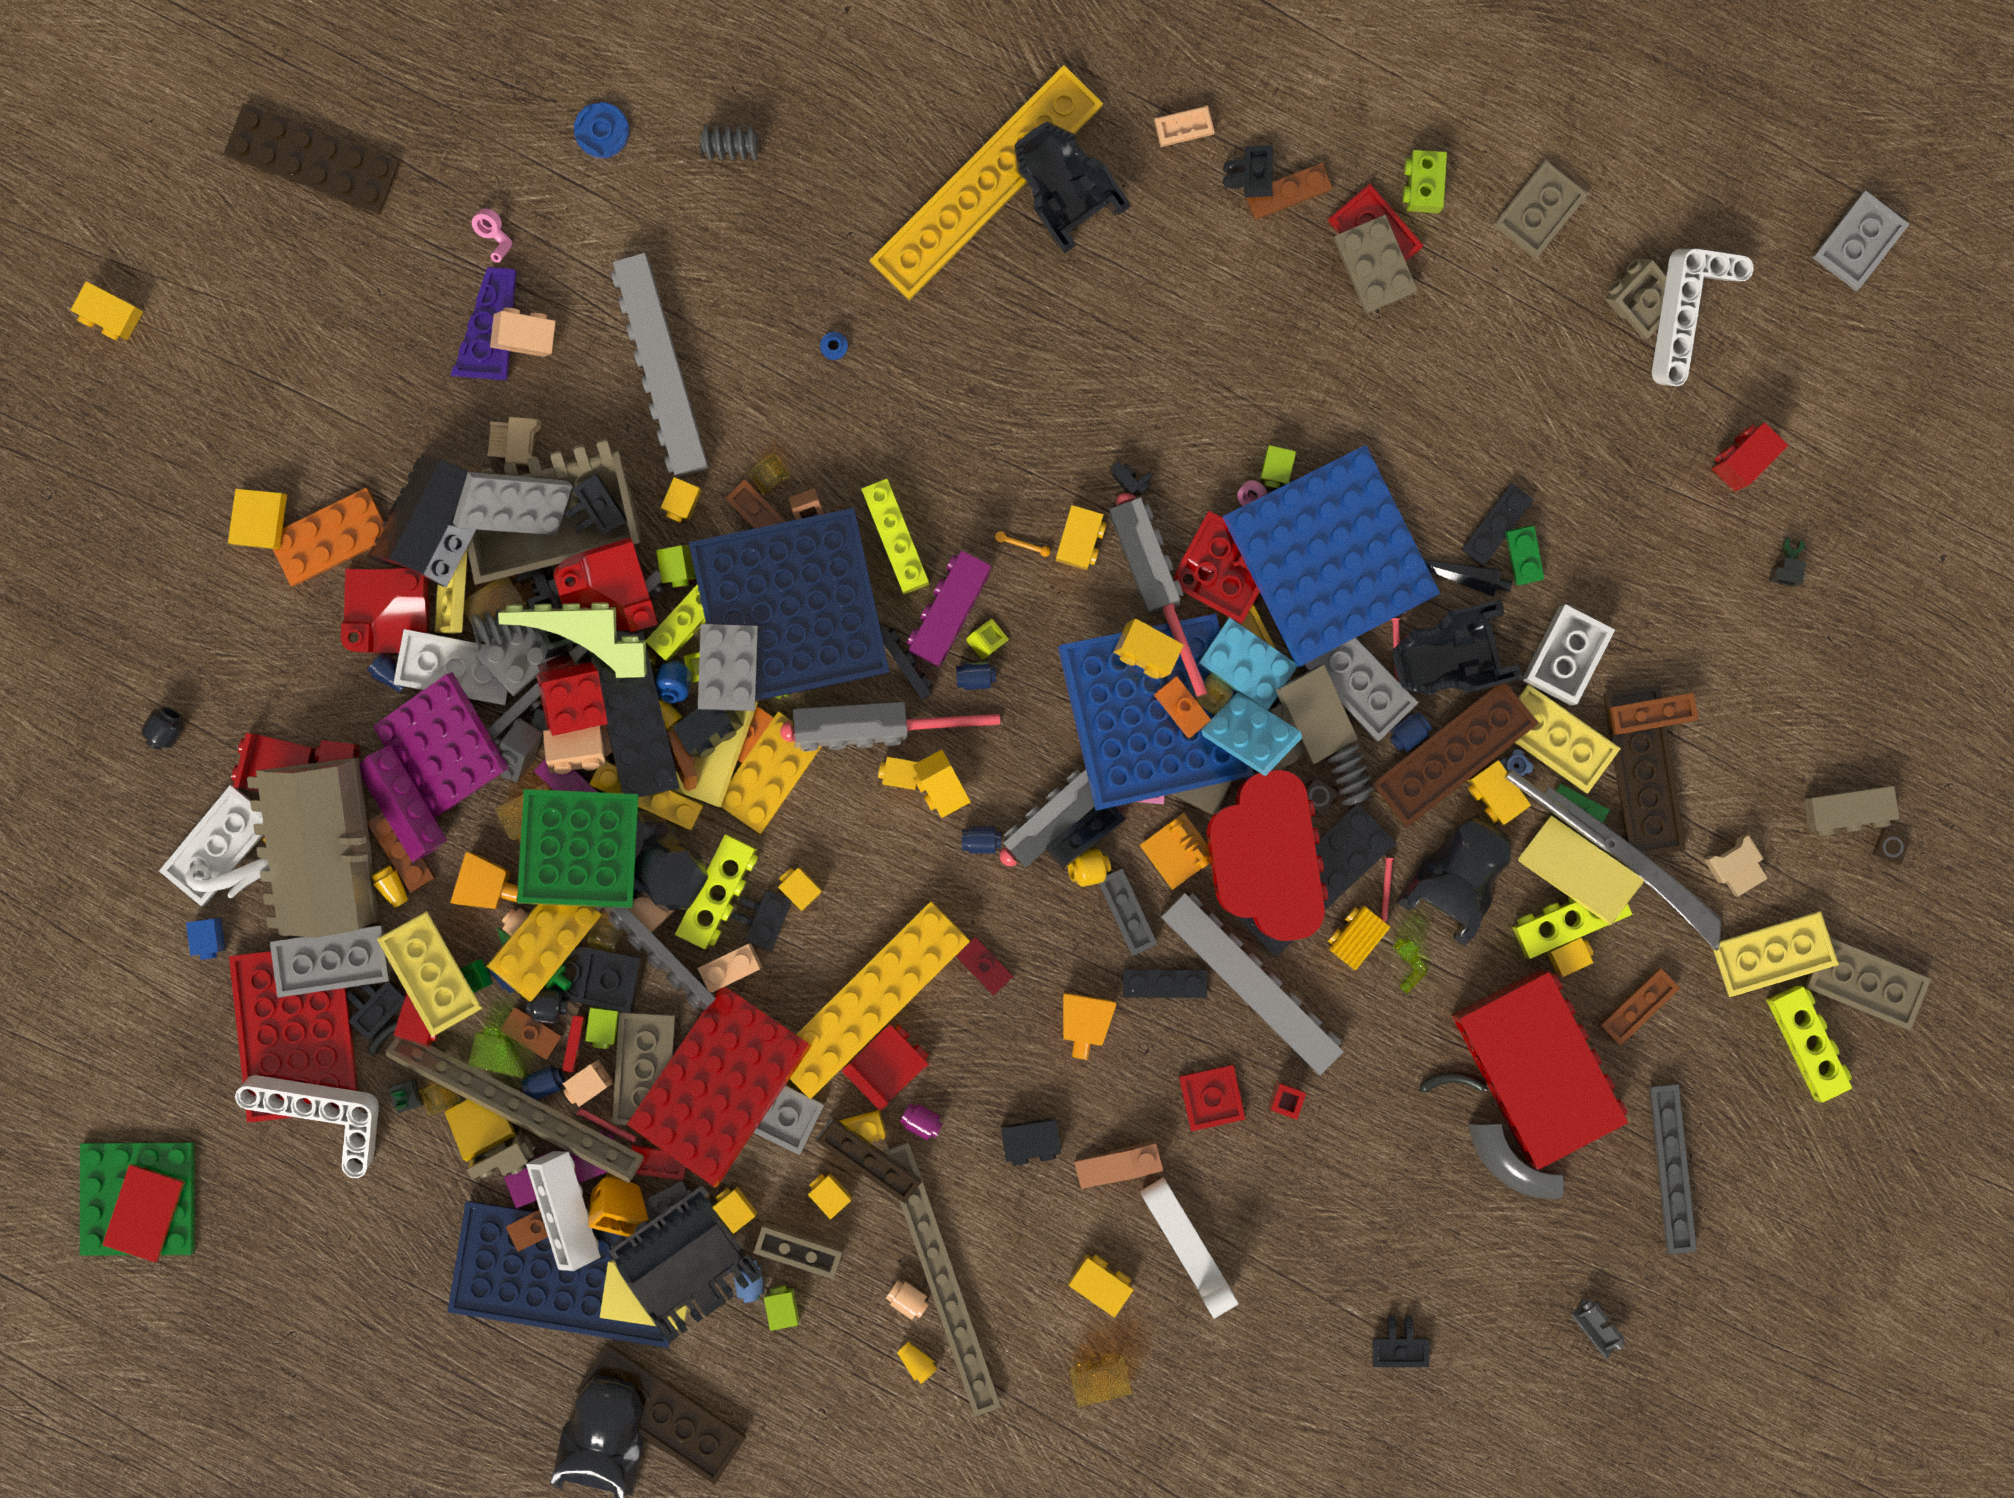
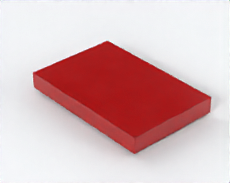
M1371 183L1327 220L1337 233L1341 234L1386 215L1405 262L1424 246Z
M130 1164L102 1245L154 1263L158 1262L185 1181Z

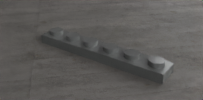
M1679 1084L1649 1086L1666 1253L1697 1252Z

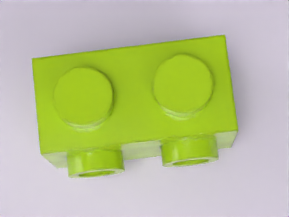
M1413 150L1410 158L1405 159L1404 175H1408V186L1403 188L1402 202L1407 203L1406 211L1441 212L1444 207L1447 152Z

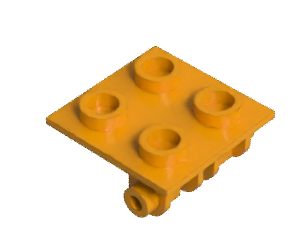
M1182 813L1139 845L1172 890L1211 863L1208 844L1185 813Z

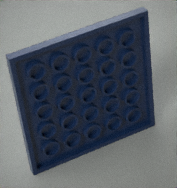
M854 508L689 542L706 624L758 626L755 701L889 673Z

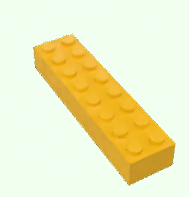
M931 901L796 1034L812 1046L790 1080L811 1099L970 942V939Z

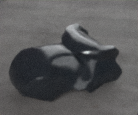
M1045 122L1026 134L1015 144L1016 173L1031 187L1034 196V210L1057 247L1064 254L1076 246V242L1069 232L1100 209L1107 206L1115 216L1116 214L1120 215L1131 207L1108 168L1101 161L1086 155L1079 147L1072 132L1050 122Z
M1494 600L1477 606L1449 612L1439 624L1431 628L1412 630L1392 651L1402 688L1424 695H1432L1446 688H1458L1470 693L1521 680L1522 674L1519 665L1513 664L1512 666L1502 668L1490 620L1503 617L1505 614L1502 600Z
M638 807L633 898H648L655 906L664 911L687 910L708 880L702 856L699 852L691 850L681 843L674 826Z
M1473 816L1450 828L1442 846L1435 853H1431L1420 860L1408 883L1398 896L1396 903L1410 910L1411 908L1414 909L1422 898L1461 923L1455 931L1453 938L1466 946L1469 940L1476 935L1482 919L1493 902V883L1511 861V841L1509 835L1479 816Z
M596 1375L578 1392L574 1401L576 1413L563 1426L550 1484L554 1488L562 1490L565 1481L613 1492L614 1498H626V1495L633 1496L644 1450L641 1436L638 1435V1422L643 1411V1404L632 1383Z

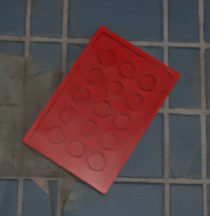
M271 951L229 956L242 1082L252 1075L359 1091L352 1027L349 1022L351 1017L349 999L346 996L348 992L347 987L277 997ZM247 1089L251 1095L256 1096L253 1090ZM275 1093L278 1099L284 1100L280 1094ZM303 1098L304 1102L312 1104L309 1099ZM330 1102L334 1108L340 1109L336 1103ZM246 1109L247 1123L293 1118L291 1116Z
M726 986L717 990L714 995L716 998L714 1002L700 1015L627 1123L633 1130L716 1188L812 1046Z

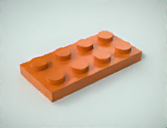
M364 488L282 528L280 549H273L290 586L294 587L370 550L372 545L376 546L374 541L376 537L381 536L385 521L370 490Z

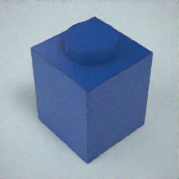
M221 918L186 922L190 956L200 955V960L217 958V952L226 951Z

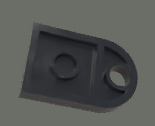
M590 947L574 948L562 965L566 967L572 964L575 966L577 974L573 980H569L572 983L566 991L561 989L562 994L573 1002L633 1013L643 958Z

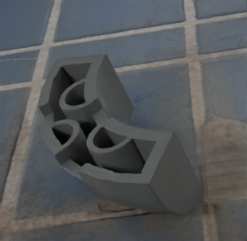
M1496 1120L1468 1123L1470 1136L1478 1156L1499 1181L1527 1196L1549 1200L1562 1199L1564 1188L1563 1175L1558 1171L1538 1170L1522 1163L1508 1146L1501 1123Z

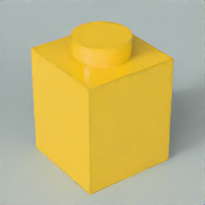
M674 477L661 506L667 512L665 517L681 523L682 519L690 521L702 490Z
M887 757L886 762L880 763L878 778L883 779V785L916 790L917 785L913 778L917 776L913 765L917 762Z
M800 867L795 871L790 868L779 878L783 883L778 888L801 911L823 892Z
M1581 937L1547 951L1557 975L1561 977L1593 963L1590 957L1594 955L1589 942L1587 940L1583 941Z
M831 1173L826 1177L820 1174L809 1184L812 1188L808 1193L809 1197L830 1220L852 1200L849 1192Z
M727 1187L715 1197L718 1202L715 1203L713 1209L733 1234L758 1213L738 1187L732 1191Z

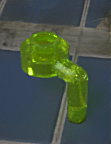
M1399 939L1392 946L1393 950L1415 970L1399 986L1408 994L1428 973V968L1419 959L1420 957L1417 954L1419 948L1409 939L1405 942Z

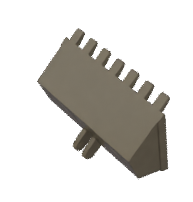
M607 439L597 441L600 455L588 458L584 445L575 446L573 450L577 461L565 464L561 451L551 452L550 457L553 467L543 470L538 457L528 458L527 464L530 473L520 476L567 480L572 485V488L598 473L623 511L627 521L604 536L595 523L577 533L574 529L576 524L590 517L586 509L583 508L573 517L567 518L563 514L557 535L476 529L467 547L475 585L551 566L554 573L559 563L575 554L630 537L633 545L640 543L639 538L641 534L634 499L624 473L619 451L611 452ZM511 462L504 465L506 475L519 476L515 463ZM490 468L481 470V473L493 474ZM572 489L564 512L580 503Z
M359 757L256 770L257 776L247 777L248 787L258 788L260 800H251L250 804L251 810L262 812L263 823L254 824V833L256 835H265L266 846L257 847L258 858L268 859L270 870L260 871L261 881L271 882L273 893L263 894L264 904L275 906L276 916L266 918L268 928L278 929L279 936L292 935L318 938L360 930L369 924L379 922L377 892L373 886L374 881L371 878L374 875Z

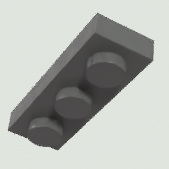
M1123 868L1107 875L1106 880L1099 883L1131 955L1134 956L1158 945Z

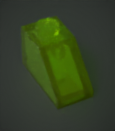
M485 1028L484 1031L476 1033L468 1066L524 1078L528 1075L529 1070L510 1039L501 1036L502 1031Z

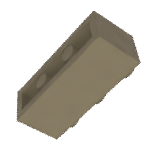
M1894 786L1804 798L1809 831H1818L1819 836L1836 834L1835 829L1846 827V832L1863 830V824L1873 823L1874 828L1891 826L1890 820L1899 819Z
M764 1222L754 1254L834 1279L844 1247Z

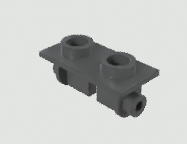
M1582 1299L1571 1316L1604 1358L1607 1359L1614 1349L1620 1350L1626 1345L1623 1341L1625 1337L1620 1334L1612 1323L1609 1325L1604 1324L1608 1317L1598 1306L1597 1302H1592L1591 1299L1587 1301Z

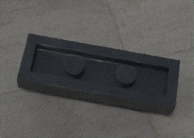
M1511 483L1461 551L1482 567L1485 566L1506 538L1505 531L1513 529L1534 499Z
M885 625L881 626L883 644L922 701L932 695L929 691L933 687L924 673L920 676L913 668L917 662L908 650L904 653L898 646V643L902 640L893 627L887 630Z
M1116 807L1097 811L1093 809L1051 841L1045 849L1065 869L1121 826L1126 818Z
M1123 969V997L1207 998V970Z

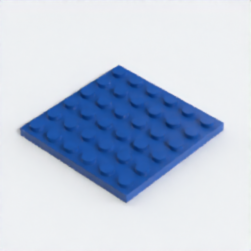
M1366 445L1223 516L1297 667L1440 594Z
M1217 614L1179 621L1203 683L1205 684L1208 677L1211 676L1229 689L1222 703L1217 702L1213 708H1208L1196 699L1197 695L1180 654L1171 674L1155 679L1146 675L1144 669L1136 664L1131 666L1122 662L1119 659L1120 656L1113 652L1122 633L1058 646L1096 811L1248 778L1254 775L1252 767L1205 738L1201 731L1204 727L1192 737L1187 738L1153 695L1172 678L1177 676L1210 719L1235 696L1234 689L1198 665V662L1220 631ZM1168 623L1152 626V628L1174 639Z

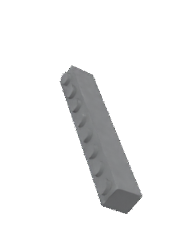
M645 253L614 261L615 270L611 271L612 280L615 288L620 286L623 297L618 298L622 313H628L630 323L626 324L630 340L635 339L638 350L634 351V356L638 367L643 366L646 376L641 377L645 392H651L653 403H650L649 407L653 419H658L661 429L657 430L660 444L667 447L669 456L664 457L669 473L674 472L677 478L709 469L649 259Z
M1182 893L1160 917L1316 1073L1321 1075L1344 1052L1339 1047L1342 1042L1331 1031L1326 1034L1319 1027L1322 1022L1311 1011L1306 1015L1299 1008L1302 1002L1292 992L1286 995L1279 988L1283 983L1272 972L1266 975L1260 969L1263 963L1252 952L1247 956L1240 949L1243 943L1232 932L1227 936L1220 929L1224 924L1213 913L1207 916L1200 909L1204 904L1193 893L1189 897Z

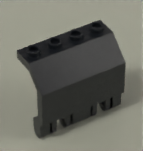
M421 457L417 458L412 467L414 472L409 473L408 478L410 480L406 488L401 489V496L396 498L387 516L389 521L384 522V530L380 537H376L374 541L376 546L372 545L367 557L385 565H388L389 562L399 564L421 574L442 587H447L476 529L457 528L453 524L469 471L442 459Z
M703 1185L698 1189L693 1187L682 1195L681 1201L675 1205L668 1204L658 1212V1217L651 1222L646 1220L635 1228L634 1234L627 1239L625 1237L619 1238L611 1245L612 1249L608 1251L610 1259L624 1282L668 1343L679 1337L677 1330L668 1317L671 1318L681 1333L688 1330L683 1319L676 1313L679 1309L685 1306L693 1320L698 1323L703 1318L692 1303V1300L706 1317L726 1303L725 1298L715 1284L718 1285L728 1300L734 1297L731 1287L723 1279L725 1276L732 1273L739 1286L743 1289L748 1287L749 1283L738 1267H740L751 1283L762 1277L760 1270L753 1260L741 1248L713 1209L709 1193Z

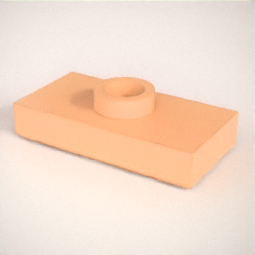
M1208 106L1154 118L1160 147L1214 135L1215 133Z

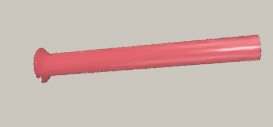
M1401 618L1391 619L1394 648L1400 643L1399 620ZM1394 664L1395 679H1396L1398 682H1400V681H1399V678H1398V675H1397L1396 667H1395V664Z
M1384 857L1386 865L1381 920L1388 922L1392 865L1395 858Z
M582 1106L576 1116L580 1115L632 1143L637 1139L636 1136L582 1109Z

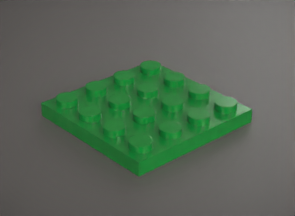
M524 789L517 903L633 908L639 795Z
M83 1142L80 1144V1256L130 1255L102 1245L130 1164L185 1181L161 1255L194 1254L195 1142Z

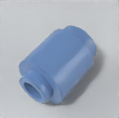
M738 1267L748 1281L749 1286L743 1289L734 1277L737 1298H743L744 1303L760 1300V1295L765 1293L762 1277L751 1283L740 1267Z

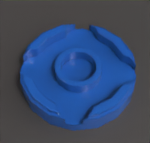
M607 102L592 103L585 106L578 113L574 122V135L579 147L586 154L595 158H609L617 155L625 147L629 138V124L624 113L617 106Z

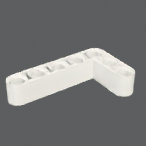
M1677 249L1671 254L1652 367V377L1657 384L1680 386L1688 378L1703 279L1746 281L1753 273V263L1750 258L1701 249Z
M258 1075L248 1077L236 1091L235 1100L237 1104L247 1110L345 1125L342 1156L343 1172L348 1177L359 1178L366 1173L374 1159L379 1110L378 1100L372 1094ZM247 1089L253 1090L256 1096L251 1095ZM275 1093L280 1094L284 1100L278 1099ZM303 1098L309 1099L312 1104H307ZM330 1102L336 1103L340 1109L334 1108ZM358 1107L365 1108L368 1113L361 1112ZM355 1132L364 1135L365 1139L359 1138ZM353 1158L361 1160L363 1164L355 1162Z
M1164 1177L1141 1190L1140 1193L1196 1285L1202 1300L1213 1318L1215 1319L1237 1306L1238 1302Z

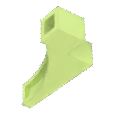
M607 602L591 603V608H580V603L563 604V609H552L551 604H536L534 609L523 610V605H506V610H501L498 613L499 624L539 628L559 634L580 644L608 664L616 672V678L645 677L647 674L645 640H638V636L629 635L621 636V641H617L616 607H609Z

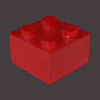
M1765 422L1758 426L1752 424L1750 427L1743 429L1734 438L1736 444H1732L1729 448L1726 447L1715 457L1714 460L1717 463L1711 469L1736 492L1749 486L1789 445Z
M592 662L537 674L546 725L552 736L608 724L598 670Z

